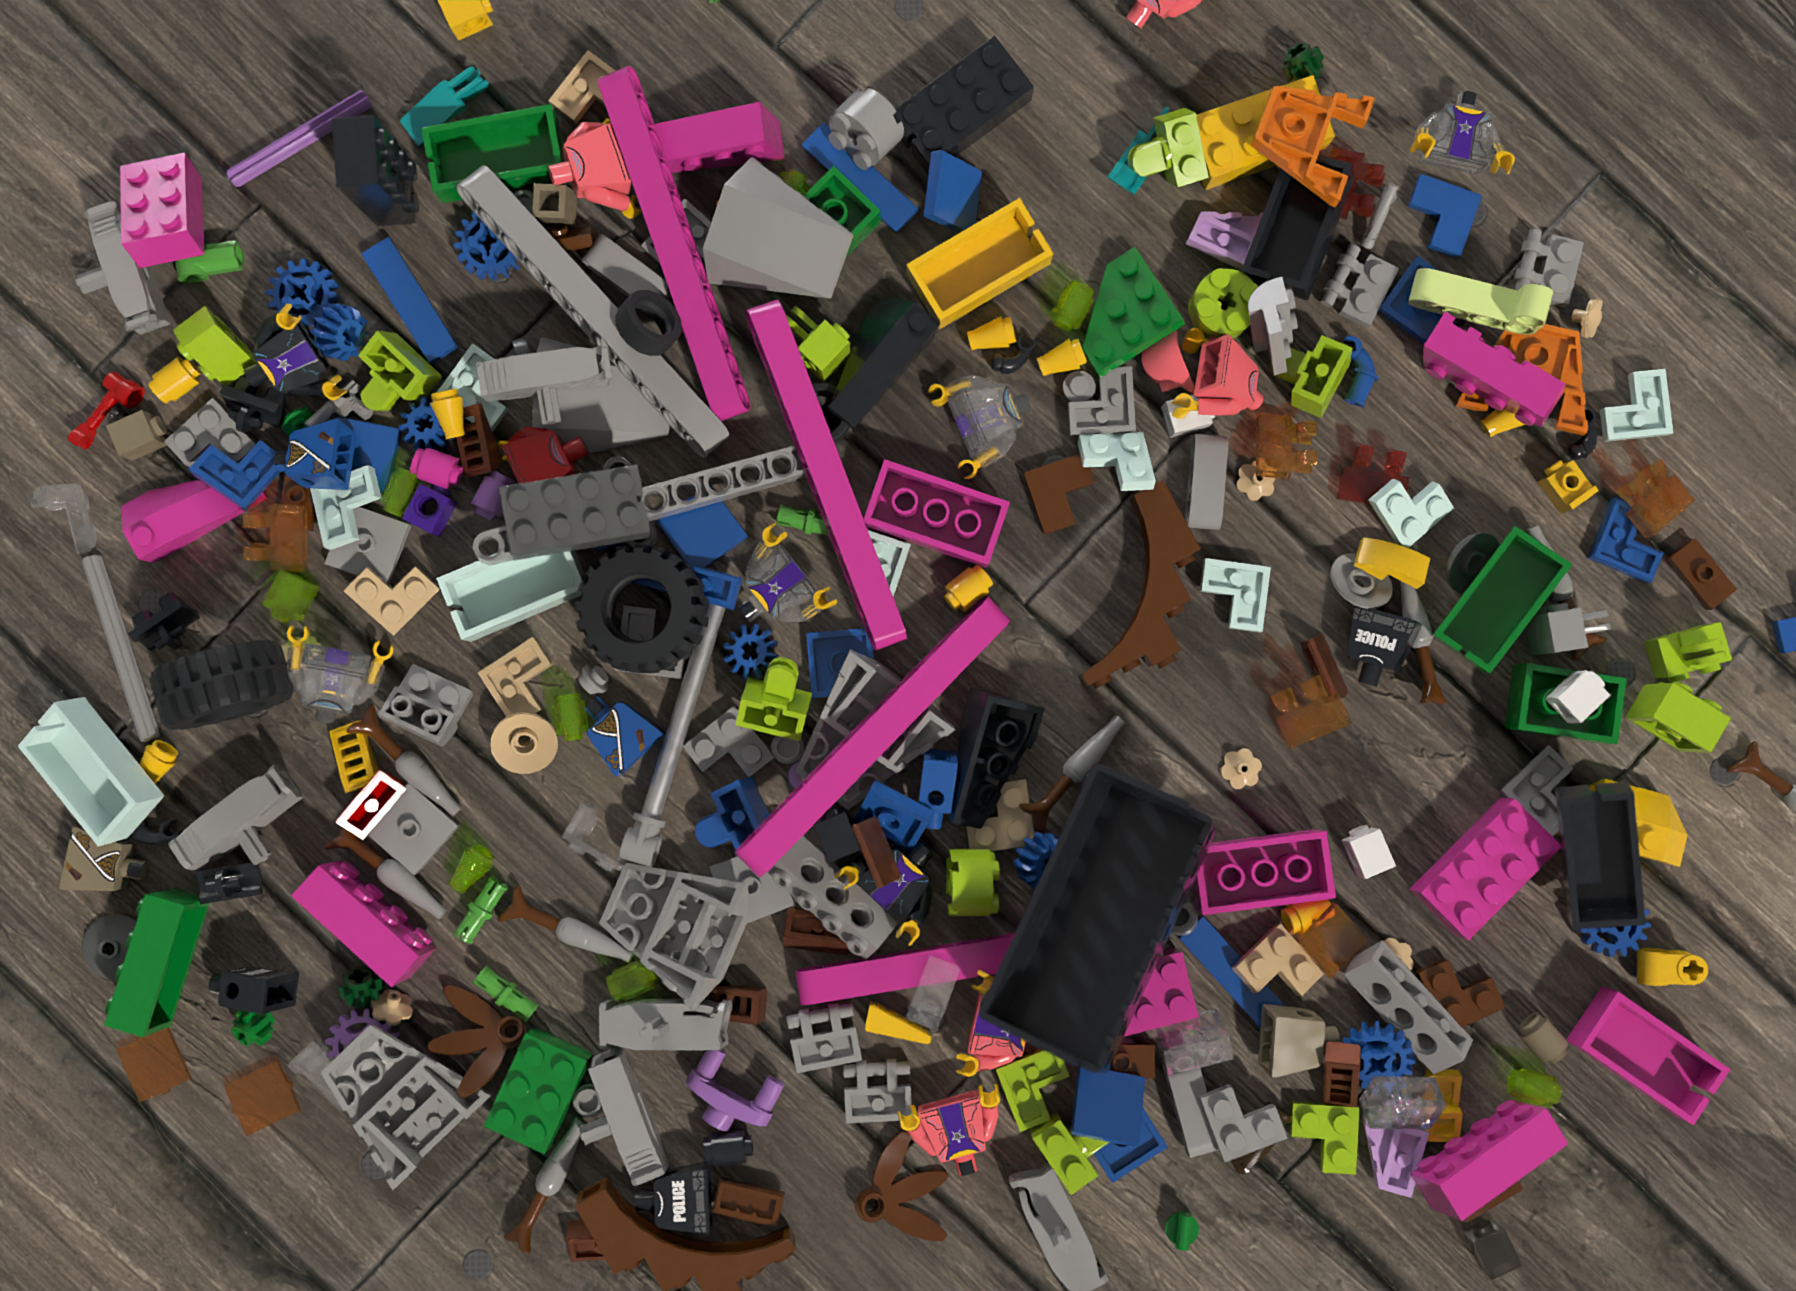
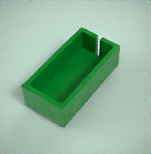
M551 104L421 128L426 157L430 160L428 169L432 191L442 203L463 200L456 186L482 165L488 167L510 191L534 187V184H552L548 166L564 162L562 155L563 139L559 117Z
M1514 526L1434 632L1433 638L1455 654L1463 650L1466 652L1462 657L1464 660L1486 675L1490 674L1573 564Z
M175 888L145 894V897L140 900L136 909L138 919L135 929L130 932L126 940L125 947L128 951L125 960L119 966L115 975V981L118 983L114 995L109 998L105 1007L107 1018L104 1026L139 1037H146L172 1025L210 903L200 904L199 895Z

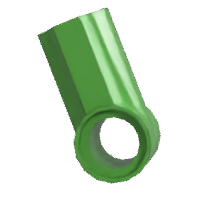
M236 240L204 245V255L175 261L177 279L186 283L205 281L209 278L208 275L241 271L245 265L244 254Z

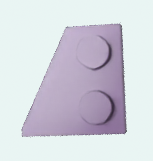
M1201 212L1187 239L1186 245L1242 270L1263 213H1260L1259 216H1242V212H1228L1226 214Z
M1363 1112L1362 1119L1375 1185L1379 1189L1412 1198L1415 1182L1410 1173L1419 1168L1418 1163L1422 1160L1429 1133L1420 1128Z

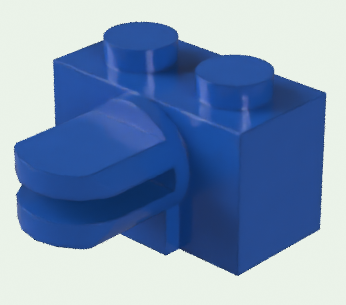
M753 777L739 779L711 793L718 811L702 818L696 824V838L705 847H717L731 840L737 850L747 837L770 815Z

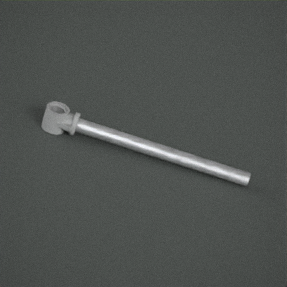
M709 604V608H706L705 616L709 617L708 626H703L700 635L704 637L700 645L695 644L692 649L693 654L689 658L642 812H634V827L630 826L624 836L620 849V858L651 868L656 862L662 843V836L659 835V831L666 824V821L660 819L725 612L723 607Z

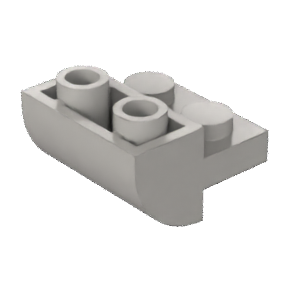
M1283 277L1269 280L1260 285L1251 295L1248 304L1254 353L1268 350L1274 375L1287 372L1286 359L1291 358L1289 344L1294 343L1292 330L1298 329L1294 308H1296L1292 288L1285 289Z
M412 664L400 686L394 687L378 716L380 719L434 744L444 746L458 728L457 722L470 702L473 693L463 686Z

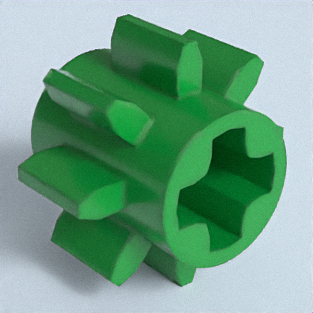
M239 1010L234 1014L235 1019L232 1021L234 1026L231 1028V1032L242 1045L249 1046L255 1042L261 1047L272 1037L271 1033L274 1031L272 1025L275 1024V1019L271 1012L258 1014Z

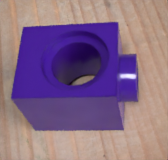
M420 484L402 519L440 537L458 502L448 498L451 492L445 488L432 484L431 488ZM431 500H436L438 503L437 511L433 515L427 516L425 512L427 503Z

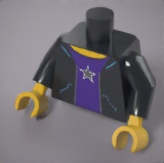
M286 304L280 312L265 318L254 337L256 345L252 354L258 363L244 369V374L253 387L270 380L279 393L287 391L293 395L326 396L330 400H337L347 392V389L341 390L336 386L342 380L340 375L326 379L330 377L332 366L323 353L320 352V349L312 344L314 339L302 322V316H298V314L291 316L288 311L292 307L291 304Z
M920 841L908 855L897 846L893 849L890 848L900 870L901 877L882 888L876 886L863 853L834 875L836 879L841 874H845L848 877V884L843 889H848L857 884L902 926L896 932V937L899 938L903 931L910 933L911 941L908 943L909 946L919 937V929L930 911L933 888L929 883L931 877L922 868L933 857L934 853Z

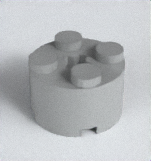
M858 88L830 115L829 127L831 133L828 135V139L836 149H844L850 154L860 169L867 170L870 166L876 165L903 138L904 126L902 121L897 124L893 117L897 111L884 96L873 89L868 88L863 92L861 88Z

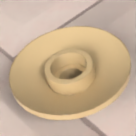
M516 713L504 718L497 724L491 736L490 746L493 757L503 768L518 774H530L542 770L551 763L557 753L558 738L553 726L543 717L533 713ZM522 735L529 736L531 739L527 742H523L519 740V737Z

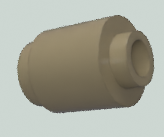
M1535 1012L1520 1022L1517 1027L1521 1032L1520 1038L1542 1063L1550 1062L1554 1064L1566 1056V1048L1569 1043L1547 1017H1542L1539 1012Z

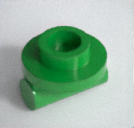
M307 405L300 409H295L285 416L281 428L290 437L293 431L306 428L304 423L314 415V412Z
M1179 1211L1169 1216L1165 1224V1232L1168 1239L1175 1244L1176 1249L1188 1251L1189 1245L1196 1240L1199 1234V1226L1196 1219L1190 1213Z

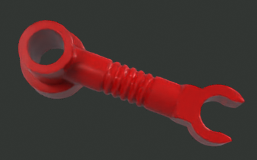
M116 371L110 372L103 380V387L108 392L87 420L70 432L67 440L76 447L80 446L82 449L87 450L94 441V437L97 434L96 430L117 402L131 409L142 401L145 395V389L134 380L125 379Z

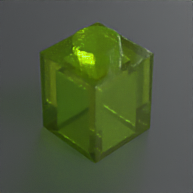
M280 569L262 605L271 609L270 615L282 622L289 623L290 619L303 621L320 586L292 572Z

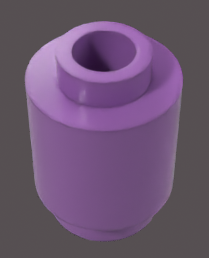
M491 471L489 476H484L471 504L477 506L474 512L491 521L494 516L501 518L504 512L499 487L514 485L516 481L496 471Z

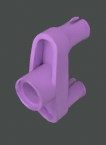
M724 1049L706 1050L697 1067L692 1068L686 1079L687 1085L704 1101L709 1103L702 1116L704 1121L726 1132L729 1131L735 1118L753 1125L767 1126L773 1116L772 1108L785 1084L779 1079L768 1075L755 1100L749 1101L715 1082L714 1076L727 1052Z

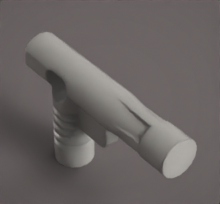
M1387 182L1362 238L1361 246L1368 249L1373 248L1390 205L1397 199L1396 192L1399 186Z
M351 379L341 388V390L347 389L346 393H349L350 397L343 398L341 396L337 400H328L304 425L309 427L326 422L335 413L341 418H345L352 410L364 420H368L372 416L373 410L365 407L363 402L355 396L361 387Z

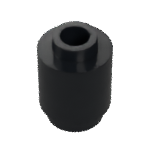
M744 1129L713 1132L712 1136L704 1137L706 1164H714L715 1167L747 1163L748 1156H753L752 1136L746 1135Z

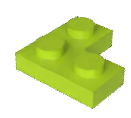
M1039 1049L1016 1058L1011 1063L995 1068L1020 1132L1051 1120L1039 1088L1070 1077L1064 1060Z
M1290 1101L1289 1116L1293 1120L1289 1123L1288 1134L1291 1137L1321 1139L1320 1170L1323 1173L1356 1175L1359 1107L1328 1105L1319 1102Z

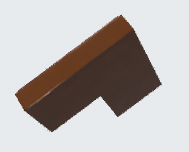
M1080 453L1023 473L1044 535L1075 525L1076 523L1066 493L1096 483L1091 467L1082 466Z

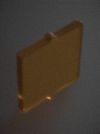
M1333 902L1318 919L1314 918L1312 920V925L1296 942L1324 974L1331 979L1346 962L1352 960V955L1367 941V938L1338 904Z
M169 1027L146 1037L138 1036V1040L116 1050L139 1103L160 1093L165 1095L170 1092V1088L192 1078Z
M279 1060L224 1086L233 1106L232 1113L234 1115L237 1114L246 1136L301 1110L292 1090L293 1082L288 1081Z

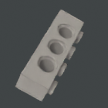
M802 836L767 873L772 877L776 885L786 889L793 895L803 909L812 912L822 921L825 929L841 938L852 953L866 960L881 946L899 922L857 884L848 889H843L848 884V877L845 874H841L835 879L834 875L840 868L833 862L829 863L827 857ZM801 872H803V873H805L806 875H808V877L810 878V881L806 880V879L802 876ZM826 894L830 895L835 903L830 902ZM851 916L857 919L860 926L852 921Z
M1383 940L1353 957L1343 975L1388 1024H1393L1395 1033L1400 1030L1405 1032V1040L1412 1041L1413 1052L1433 1074L1464 1061L1473 1039Z

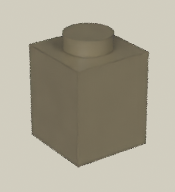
M534 184L532 215L535 219L544 225L576 226L577 197L575 192L567 185Z
M144 410L106 425L118 456L133 461L167 446L164 442L166 440L165 434H167L165 424L159 416Z

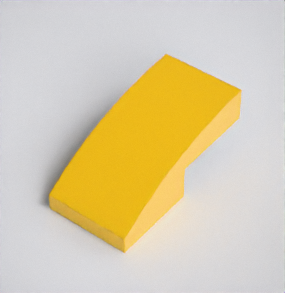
M1364 537L1360 540L1354 566L1380 580L1391 575L1418 589L1425 584L1430 558L1398 544Z
M1425 1069L1423 1127L1429 1133L1427 1142H1448L1453 1138L1460 1137L1463 1113L1459 1107L1462 1075L1459 1070L1444 1069L1433 1074L1429 1069Z

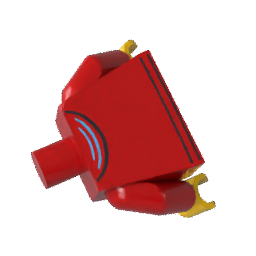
M522 427L508 441L502 440L498 443L499 448L503 449L505 453L502 460L509 461L519 484L576 475L578 472L573 462L589 454L581 436L563 443L561 437L554 430L538 427Z

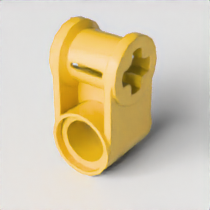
M1639 948L1637 950V983L1651 986H1667L1669 984L1697 985L1702 983L1708 976L1709 970L1705 960L1687 951L1658 948Z

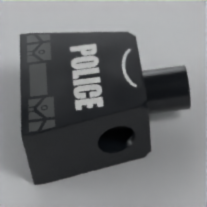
M1355 605L1352 616L1348 658L1363 663L1358 682L1377 687L1382 669L1398 673L1421 630L1422 624L1416 620Z
M257 967L227 970L222 974L214 973L211 976L209 991L219 994L218 1003L220 1006L265 1014L295 1006L299 972Z
M705 1161L668 1169L665 1174L654 1178V1189L636 1190V1211L655 1210V1225L657 1228L710 1234L713 1226L711 1166L706 1164Z

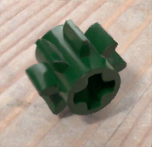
M1301 42L1295 44L1286 52V58L1283 59L1285 66L1282 70L1288 81L1293 79L1297 81L1312 75L1316 80L1321 74V68L1324 67L1321 62L1324 56L1318 45L1311 48L1310 44Z
M363 966L354 967L342 975L343 984L338 985L340 998H346L348 1007L364 1008L371 1005L372 1000H379L378 991L383 989L380 976H375L371 968L368 969Z

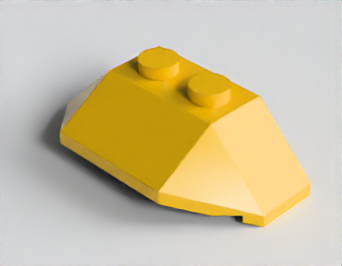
M1602 778L1588 787L1591 791H1595V784L1615 783L1616 781ZM1630 785L1635 797L1640 857L1680 867L1688 835L1670 796Z

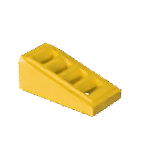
M353 723L329 731L345 793H353L363 789L379 770L367 735L356 734L357 738L342 743L341 737L350 734L346 730ZM359 744L360 751L346 754L345 749ZM362 757L363 763L353 767L350 766L349 761ZM366 770V776L358 779L354 778L353 773Z
M870 1000L865 1023V1030L867 1032L923 1044L931 1042V1031Z

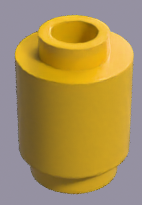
M176 357L152 375L153 380L148 385L163 403L167 404L171 400L175 402L201 383L198 377L201 371L192 360H183L180 357Z
M975 565L972 569L968 567L944 586L947 593L943 597L953 610L957 611L960 608L963 612H966L989 593L988 589L993 585V582L979 565Z

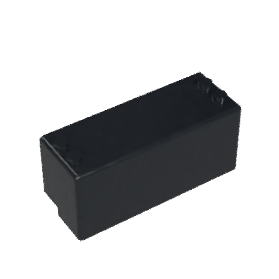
M1100 763L1094 764L1083 780L1082 790L990 989L986 991L981 1000L980 1018L1072 1065H1078L1093 1073H1107L1215 836L1216 826L1208 815L1195 810L1190 802Z

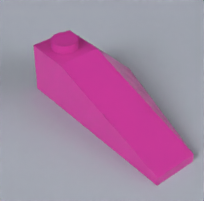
M201 480L149 490L121 506L122 531L138 560L157 563L245 511ZM265 491L262 492L248 510L268 499Z

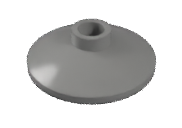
M1348 553L1338 557L1331 566L1330 576L1335 589L1344 599L1365 609L1380 608L1390 600L1393 587L1389 575L1380 580L1355 567L1356 553Z

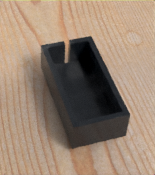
M993 36L895 109L897 112L893 117L897 124L902 121L904 126V136L901 141L907 149L912 146L911 154L929 176L932 151L943 150L956 157L1032 100L1034 86L997 37Z
M374 115L332 118L336 187L376 226L416 224L415 213L419 212V199L417 193H412V189H414L413 181H417L415 162L408 157L406 151L398 145L396 139L391 137L386 127H383Z
M1321 155L1317 157V164L1348 176L1337 206L1329 205L1280 168L1241 270L1258 286L1269 280L1283 277L1285 289L1292 288L1294 297L1307 301L1355 180L1353 164Z
M1628 782L1595 784V791H1591L1588 785L1555 787L1567 914L1572 928L1587 929L1646 925L1634 791Z

